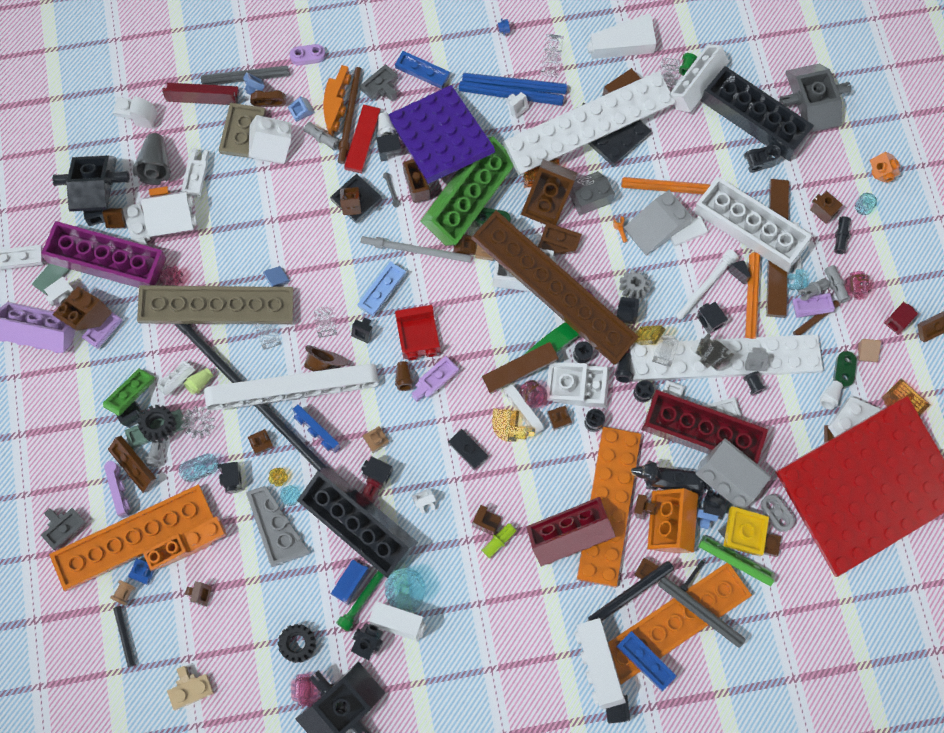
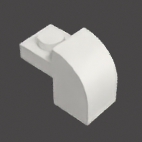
M133 96V99L117 97L113 110L114 116L133 119L135 126L154 128L157 111L153 104L136 96Z

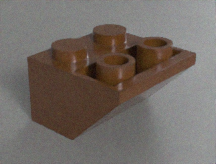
M77 286L52 315L74 330L79 331L100 327L113 312L100 299Z

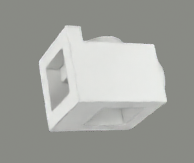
M61 277L44 289L48 294L45 298L52 307L54 305L59 307L71 292L74 291L64 277Z

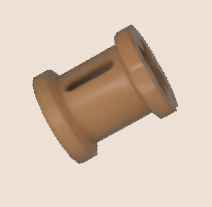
M119 580V586L114 595L110 596V599L127 606L128 603L126 601L132 590H135L136 587Z

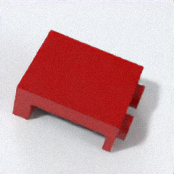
M432 305L395 311L403 360L412 361L421 356L434 357L441 353Z

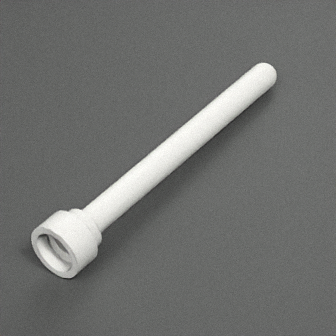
M727 249L722 255V262L677 313V319H683L722 272L732 263L738 261L739 256L733 250Z

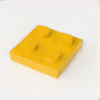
M734 506L730 507L723 546L756 556H763L769 517Z

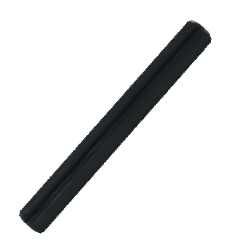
M666 561L590 615L588 620L600 618L603 621L672 572L674 566L670 561Z

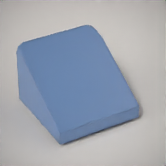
M301 96L288 106L296 122L315 113L308 99Z
M281 266L263 271L264 277L271 287H281L290 282Z

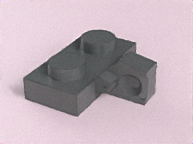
M385 64L360 85V90L371 100H374L380 94V96L383 97L385 95L393 101L397 98V92L393 89L394 85L392 83L398 79V74Z
M49 508L44 514L51 522L47 524L49 528L41 536L56 551L87 523L73 508L65 514L61 512L59 515Z

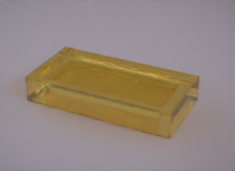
M662 325L640 327L636 332L639 337L634 343L639 345L656 344L666 329Z

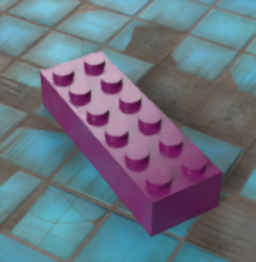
M58 221L54 222L41 252V255L49 264L139 288V285L156 286L166 262V257L160 249Z

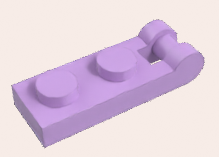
M108 461L105 463L104 469L116 513L120 518H125L129 516L128 510L131 507L128 499L123 494V491H126L124 482L118 476L121 473V468L114 461Z

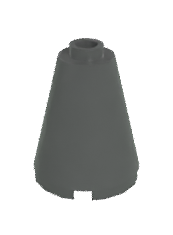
M151 133L146 136L133 166V175L139 177V181L142 183L159 185L161 181L169 180L171 171L163 136L158 133Z

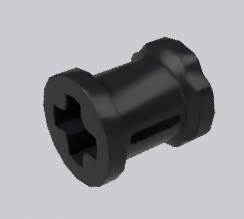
M759 371L752 372L743 377L744 381L748 383L752 396L767 389L766 386H763L759 377Z

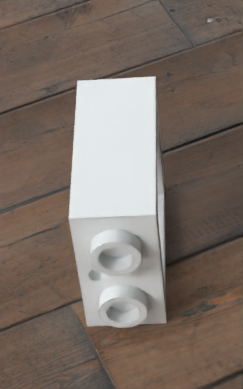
M375 601L369 619L371 625L414 641H418L419 637H423L426 623H424L422 616Z

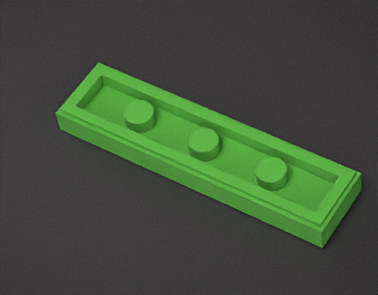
M706 535L702 536L699 548L768 586H772L775 580V573L724 547Z

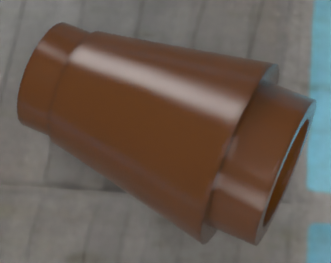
M400 361L397 363L395 386H397L399 391H408L412 389L414 381L408 362Z

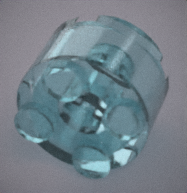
M402 568L394 571L385 582V595L388 603L392 607L407 612L418 609L426 596V587L422 576L411 568ZM404 586L406 588L410 587L409 594L407 595L404 592L400 593Z

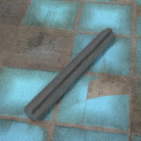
M285 65L207 74L201 76V83L214 85L244 81L243 77L246 72L260 79L289 76V67Z
M663 577L658 583L660 588L735 646L740 648L745 643L746 639L667 577Z

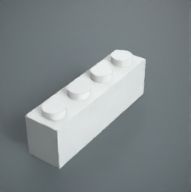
M707 44L672 90L670 96L674 99V106L677 110L691 113L702 98L704 90L723 67L728 64L729 60L722 46Z
M598 618L576 625L578 632H575V637L578 645L582 644L583 651L580 654L583 664H587L589 668L586 676L589 685L593 684L595 692H592V697L595 705L599 704L603 710L626 703L601 619Z

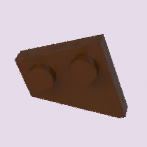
M546 223L538 248L554 251L553 256L576 253L582 234Z

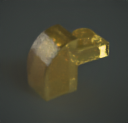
M493 408L492 427L497 437L501 440L516 442V439L527 440V436L535 435V428L518 426L519 411Z

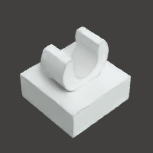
M522 92L517 96L511 94L507 97V100L510 101L508 104L513 117L518 118L529 108L526 95Z
M430 488L412 495L414 504L422 514H425L424 506L427 504L430 505L432 510H435L433 502L436 500Z

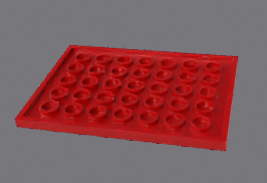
M908 396L899 399L775 471L834 577H839L944 513V458Z

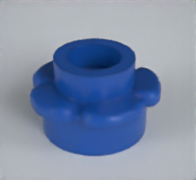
M501 18V22H498L499 33H503L504 36L510 33L508 19L503 20Z

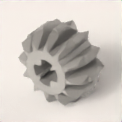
M634 269L630 273L625 272L624 277L620 278L619 281L621 283L619 290L623 291L622 295H628L629 298L640 299L641 297L644 299L647 295L646 293H649L651 289L649 287L651 280H646L648 275H641V270L635 273Z

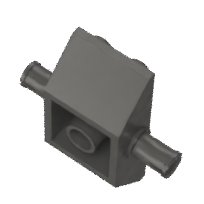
M820 63L786 70L785 73L793 94L780 96L779 102L785 106L796 104L801 117L814 125L811 133L842 126V100L840 95L851 93L850 82L835 84L830 69Z

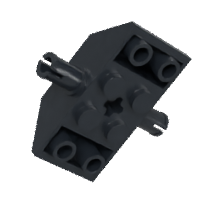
M110 155L72 157L69 173L53 174L52 182L54 186L67 185L69 212L107 210L113 183H129V171L115 172L117 159Z
M359 661L334 684H330L321 674L320 670L314 673L319 681L313 675L309 678L321 693L313 703L295 718L307 733H346L350 729L355 733H373L363 723L362 717L376 705L386 692ZM339 701L341 703L346 702L344 705L346 709L344 711L341 709L336 710Z

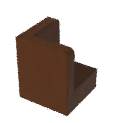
M480 505L472 522V527L493 536L499 526L501 517L488 512L487 507Z

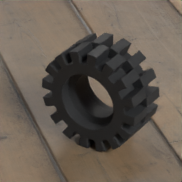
M151 405L149 406V411L145 408L143 410L145 414L140 413V419L137 422L139 430L152 443H156V440L162 443L163 438L167 441V436L170 435L172 437L174 435L172 431H176L175 425L177 423L173 414L163 405L161 407L155 405V408ZM164 419V424L160 428H150L154 420Z
M302 624L289 625L287 629H283V633L278 637L279 652L282 656L293 663H302L304 660L310 659L309 657L314 654V649H316V638L313 632ZM302 636L305 640L304 648L297 652L292 651L289 646L291 638Z

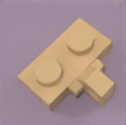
M185 666L177 668L180 680L176 681L177 686L167 690L174 711L214 694L207 674L196 678L194 674L189 675L188 669Z

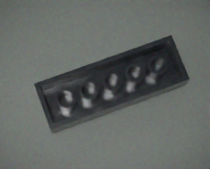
M726 66L723 67L704 90L701 99L702 103L764 145L778 146L781 149V156L788 161L808 138L814 127L813 124Z
M329 466L316 472L297 500L386 578H389L398 571L418 544L412 536Z

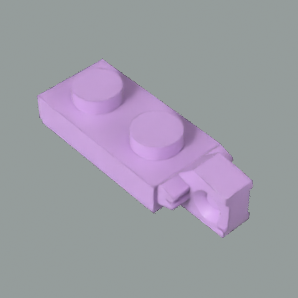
M445 356L418 380L416 384L417 389L411 393V397L418 402L424 395L427 398L430 395L432 396L459 372V368Z

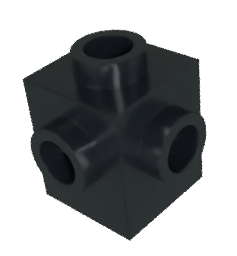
M365 623L361 629L358 628L353 636L355 642L351 652L369 661L376 651L379 652L384 642L381 638L384 632L375 625Z

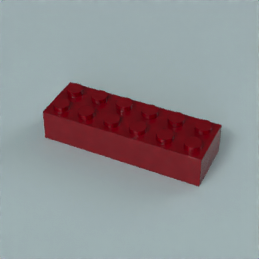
M656 389L641 430L709 454L720 442L727 439L758 464L769 429Z

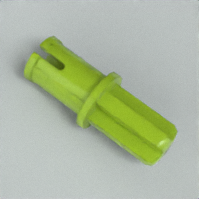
M508 523L496 536L493 535V539L481 551L491 559L501 547H505L504 544L516 532L515 527Z

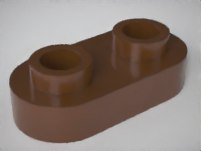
M258 90L250 95V103L257 107H281L286 105V94L280 90L269 92Z

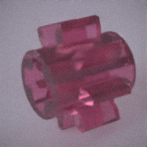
M166 265L163 271L160 270L163 277H160L159 280L161 283H165V286H177L179 283H183L180 278L183 276V273L178 271L176 265L174 267Z

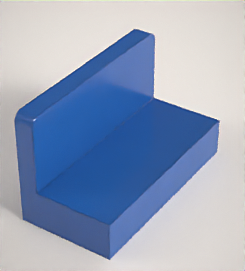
M352 559L330 594L348 605L370 572L369 567L363 566Z

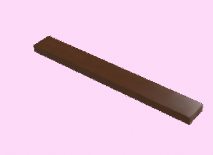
M770 179L769 209L787 220L789 211V180ZM768 260L766 316L785 318L787 316V272Z

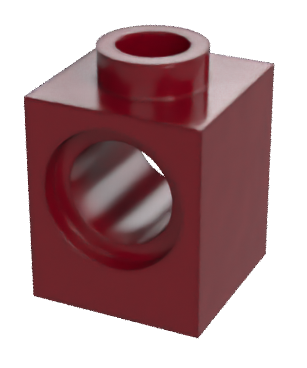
M903 301L884 324L899 335L919 313L911 305Z

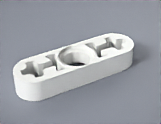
M512 384L504 388V395L534 434L543 430L542 423Z

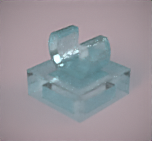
M796 269V274L788 275L790 280H795L794 283L787 284L790 290L796 289L799 292V290L808 286L809 277L804 269Z

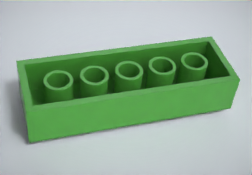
M494 136L488 137V139L494 146L495 153L459 169L420 220L445 246L456 245L514 167L506 149Z

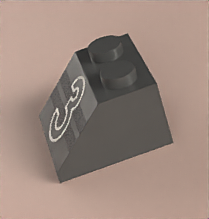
M598 171L576 179L569 193L579 216L612 204L615 195L608 179Z

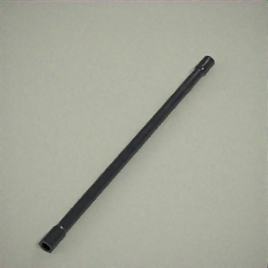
M174 324L232 383L244 382L193 330L190 324ZM266 403L254 405L317 471L327 467Z

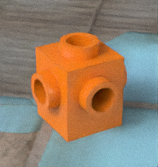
M885 151L870 159L871 172L877 180L887 183L893 181L896 176L901 174L899 171L900 164L893 154Z

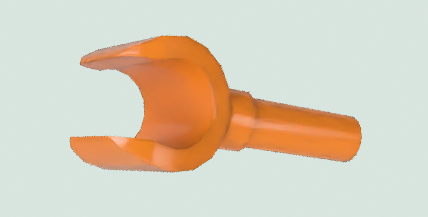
M620 216L621 223H617L614 218L613 227L620 232L623 243H626L627 238L623 228L624 217Z

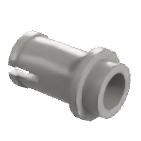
M158 441L152 443L149 455L145 458L148 466L158 467V464H161L160 457L165 445L164 443L159 444Z

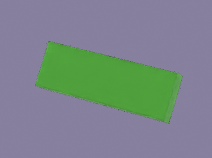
M138 368L103 402V407L120 416L155 381V377Z

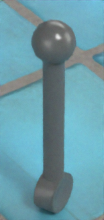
M385 172L383 178L386 179L393 199L392 205L398 207L400 202L394 194L389 180L390 174Z

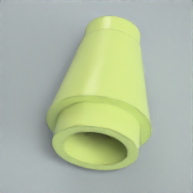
M205 368L186 378L184 386L192 395L199 393L211 380L213 374L208 368Z

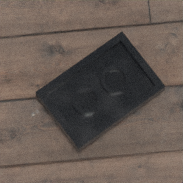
M639 120L589 143V145L614 167L650 136L652 130Z

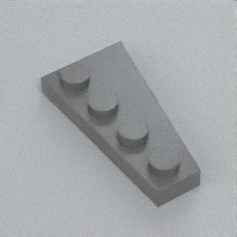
M266 486L246 492L271 568L310 554Z

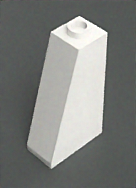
M651 13L591 34L590 42H587L588 53L591 52L592 59L654 53L657 43Z

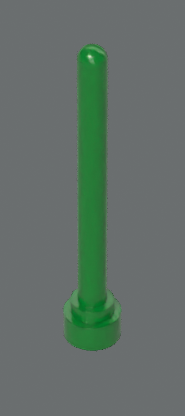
M377 571L349 612L344 614L343 617L340 616L336 621L338 626L347 632L352 629L354 617L384 577L382 573Z

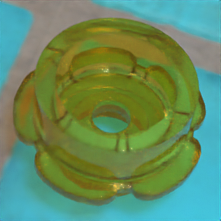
M280 467L272 469L268 477L270 484H274L276 487L282 486L288 479L286 471Z

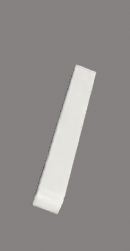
M364 364L209 386L204 389L206 409L214 411L374 388L379 385L376 365Z

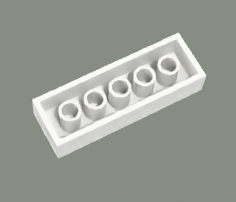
M718 176L696 203L695 214L701 216V218L786 272H789L812 238V235Z

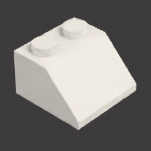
M256 115L250 124L249 158L284 164L291 141L292 123Z

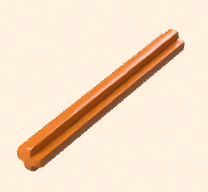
M623 177L621 181L622 188L656 191L670 190L671 192L704 194L711 185Z
M752 252L749 255L748 267L750 278L747 288L745 338L756 339L760 254Z

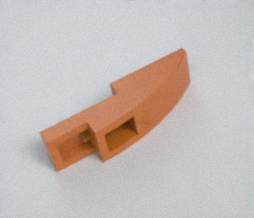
M341 65L336 80L328 79L324 93V118L327 132L331 136L338 132L339 120L341 117H344L346 112L343 98L345 96V87L351 81V74H349V67Z
M216 516L182 535L177 534L143 552L150 571H154L211 546L212 542L227 534L220 518Z

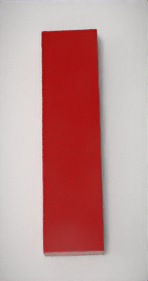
M363 104L344 165L345 170L362 174L381 108Z

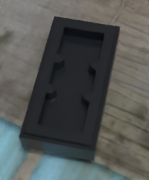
M463 429L448 441V444L474 471L489 458Z

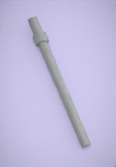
M361 237L362 244L373 245L379 249L384 247L468 263L471 260V255L387 241L381 237Z

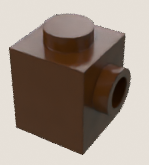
M826 190L822 195L818 194L812 200L813 205L810 211L827 224L840 211L843 204Z

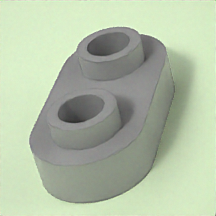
M768 495L761 501V510L765 516L769 517V521L777 531L787 532L793 527V516L777 496ZM771 503L773 505V509H769L767 504ZM780 519L785 521L784 526L779 523Z

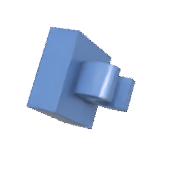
M246 72L243 77L246 84L244 88L246 93L251 95L256 89L263 91L265 87L263 80Z
M697 507V517L701 518L700 528L709 529L710 520L717 522L718 516L703 513V508Z

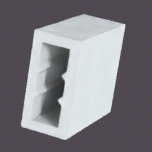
M188 191L141 199L148 237L193 230L197 224L196 214H192L191 206H194L192 195L188 194Z

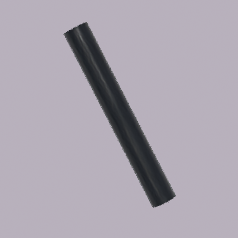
M121 606L114 607L113 611L127 667L130 668L136 666L122 608Z

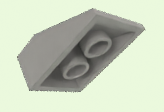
M668 190L653 200L625 225L624 230L641 251L648 255L669 241L673 235L690 225L692 215L673 193Z

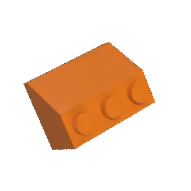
M685 488L652 491L651 503L655 504L657 508L655 515H650L647 549L677 554L694 553L698 494Z

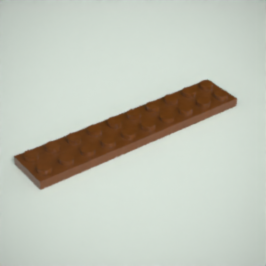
M497 210L471 237L475 243L612 364L616 365L639 337Z

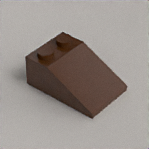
M543 159L520 215L545 225L546 223L556 225L575 182L577 172Z

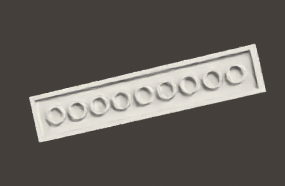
M657 71L504 140L502 143L518 175H521L539 167L543 159L552 161L673 105L675 101L670 96V91L660 71Z
M818 334L756 337V339L733 338L633 343L629 348V354L632 355L634 375L632 382L642 380L661 381L743 377L755 372L745 369L748 353H753V347L761 348V353H768L769 357L765 371H759V376L821 373L823 367Z

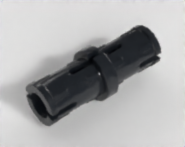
M839 217L838 229L835 232L836 243L834 252L836 254L846 253L847 242L850 238V217Z

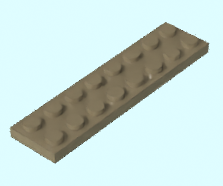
M139 285L137 322L140 324H293V287Z

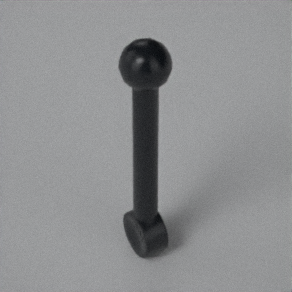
M703 560L699 562L685 584L680 586L685 592L688 590L690 582L705 563Z

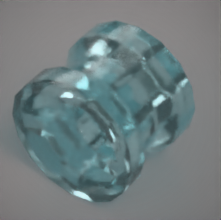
M863 193L855 203L856 211L861 215H869L877 205V198L871 193Z

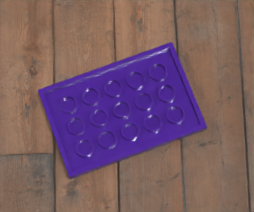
M452 85L389 114L398 136L428 184L495 153L494 146Z

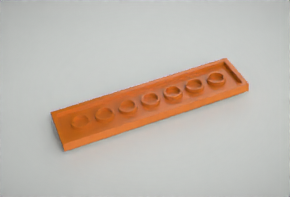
M609 427L602 428L590 500L597 497L601 498L616 537L596 544L589 549L581 550L576 579L578 581L617 587L634 482L631 469L635 468L637 464L641 439L640 433Z
M198 484L52 552L49 556L63 591L66 592L144 555L143 552L177 534L182 535L214 518Z
M725 563L686 591L687 594L719 618L752 596L735 570L728 563ZM673 598L609 641L608 644L620 684L622 685L641 672L616 647L631 631L660 659L707 627L708 624Z

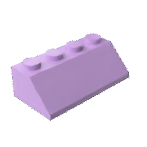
M6 302L0 307V341L2 342L8 341L17 345H28L36 349H47L55 353H64L71 346L76 330L52 315L54 311Z

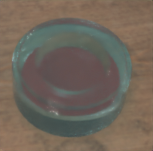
M288 485L281 490L280 498L285 505L294 506L298 503L297 500L301 494L297 487Z

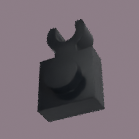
M708 490L703 501V513L723 517L725 500H721L722 495L719 493L718 495H713L711 490Z

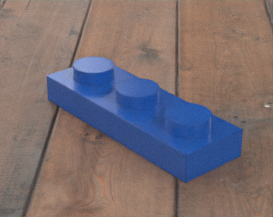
M402 51L395 63L396 69L440 89L444 87L450 76L449 71L405 51Z
M299 404L292 409L295 415L293 418L300 425L304 423L308 427V433L313 438L318 437L322 441L320 444L328 452L332 450L336 453L340 449L339 443Z
M632 631L616 646L661 692L677 677Z

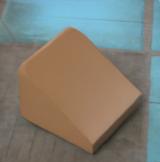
M861 339L858 343V361L877 363L881 340Z

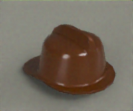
M311 345L305 346L308 352L304 363L306 369L315 372L329 370L334 366L348 365V360L337 353L322 350Z

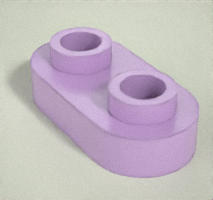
M319 44L297 46L290 51V59L294 65L298 66L320 63L325 59V50Z

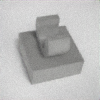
M753 347V353H748L745 369L747 371H765L769 360L768 353H761V348Z

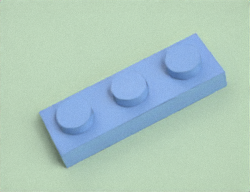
M390 261L357 304L358 307L374 317L405 276L406 271Z

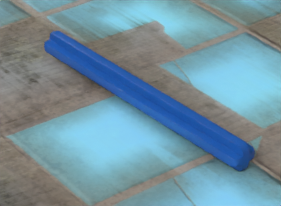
M463 73L462 81L531 91L567 93L566 83L474 73Z
M468 81L459 82V91L504 98L509 97L511 94L517 96L522 92L526 95L527 101L560 106L563 105L564 96L559 94Z

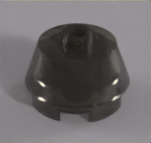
M707 333L704 338H701L695 353L701 358L699 362L706 368L711 366L714 370L718 371L730 364L731 359L735 355L733 353L728 355L726 352L729 349L717 339L712 341L710 339L711 335Z

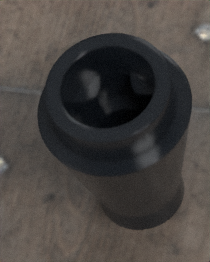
M625 353L619 360L614 374L616 380L622 383H628L634 377L632 355L629 353Z

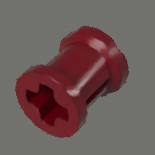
M367 478V484L361 494L374 504V498L378 490L382 489L383 486Z

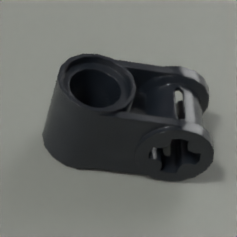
M770 145L744 153V158L747 159L749 164V172L754 173L775 167L780 159L781 149L776 145Z

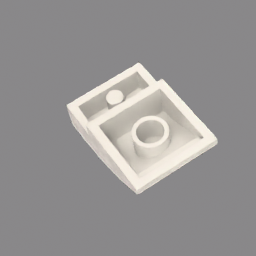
M554 362L549 365L545 399L569 405L606 408L610 371L608 367L588 366L586 363Z

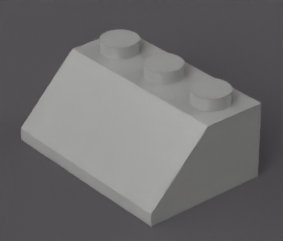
M727 439L720 442L700 461L695 473L726 500L740 509H745L752 503L771 478L770 474Z

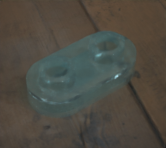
M203 454L184 462L179 468V475L184 481L193 482L216 472L219 462L213 454ZM208 463H212L211 467L206 468ZM190 470H193L192 475H188Z

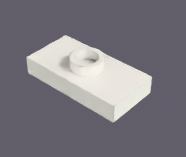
M183 361L156 387L167 396L176 387H180L195 369L188 362Z

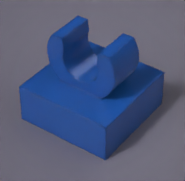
M136 558L128 577L148 585L154 571H150L147 562Z

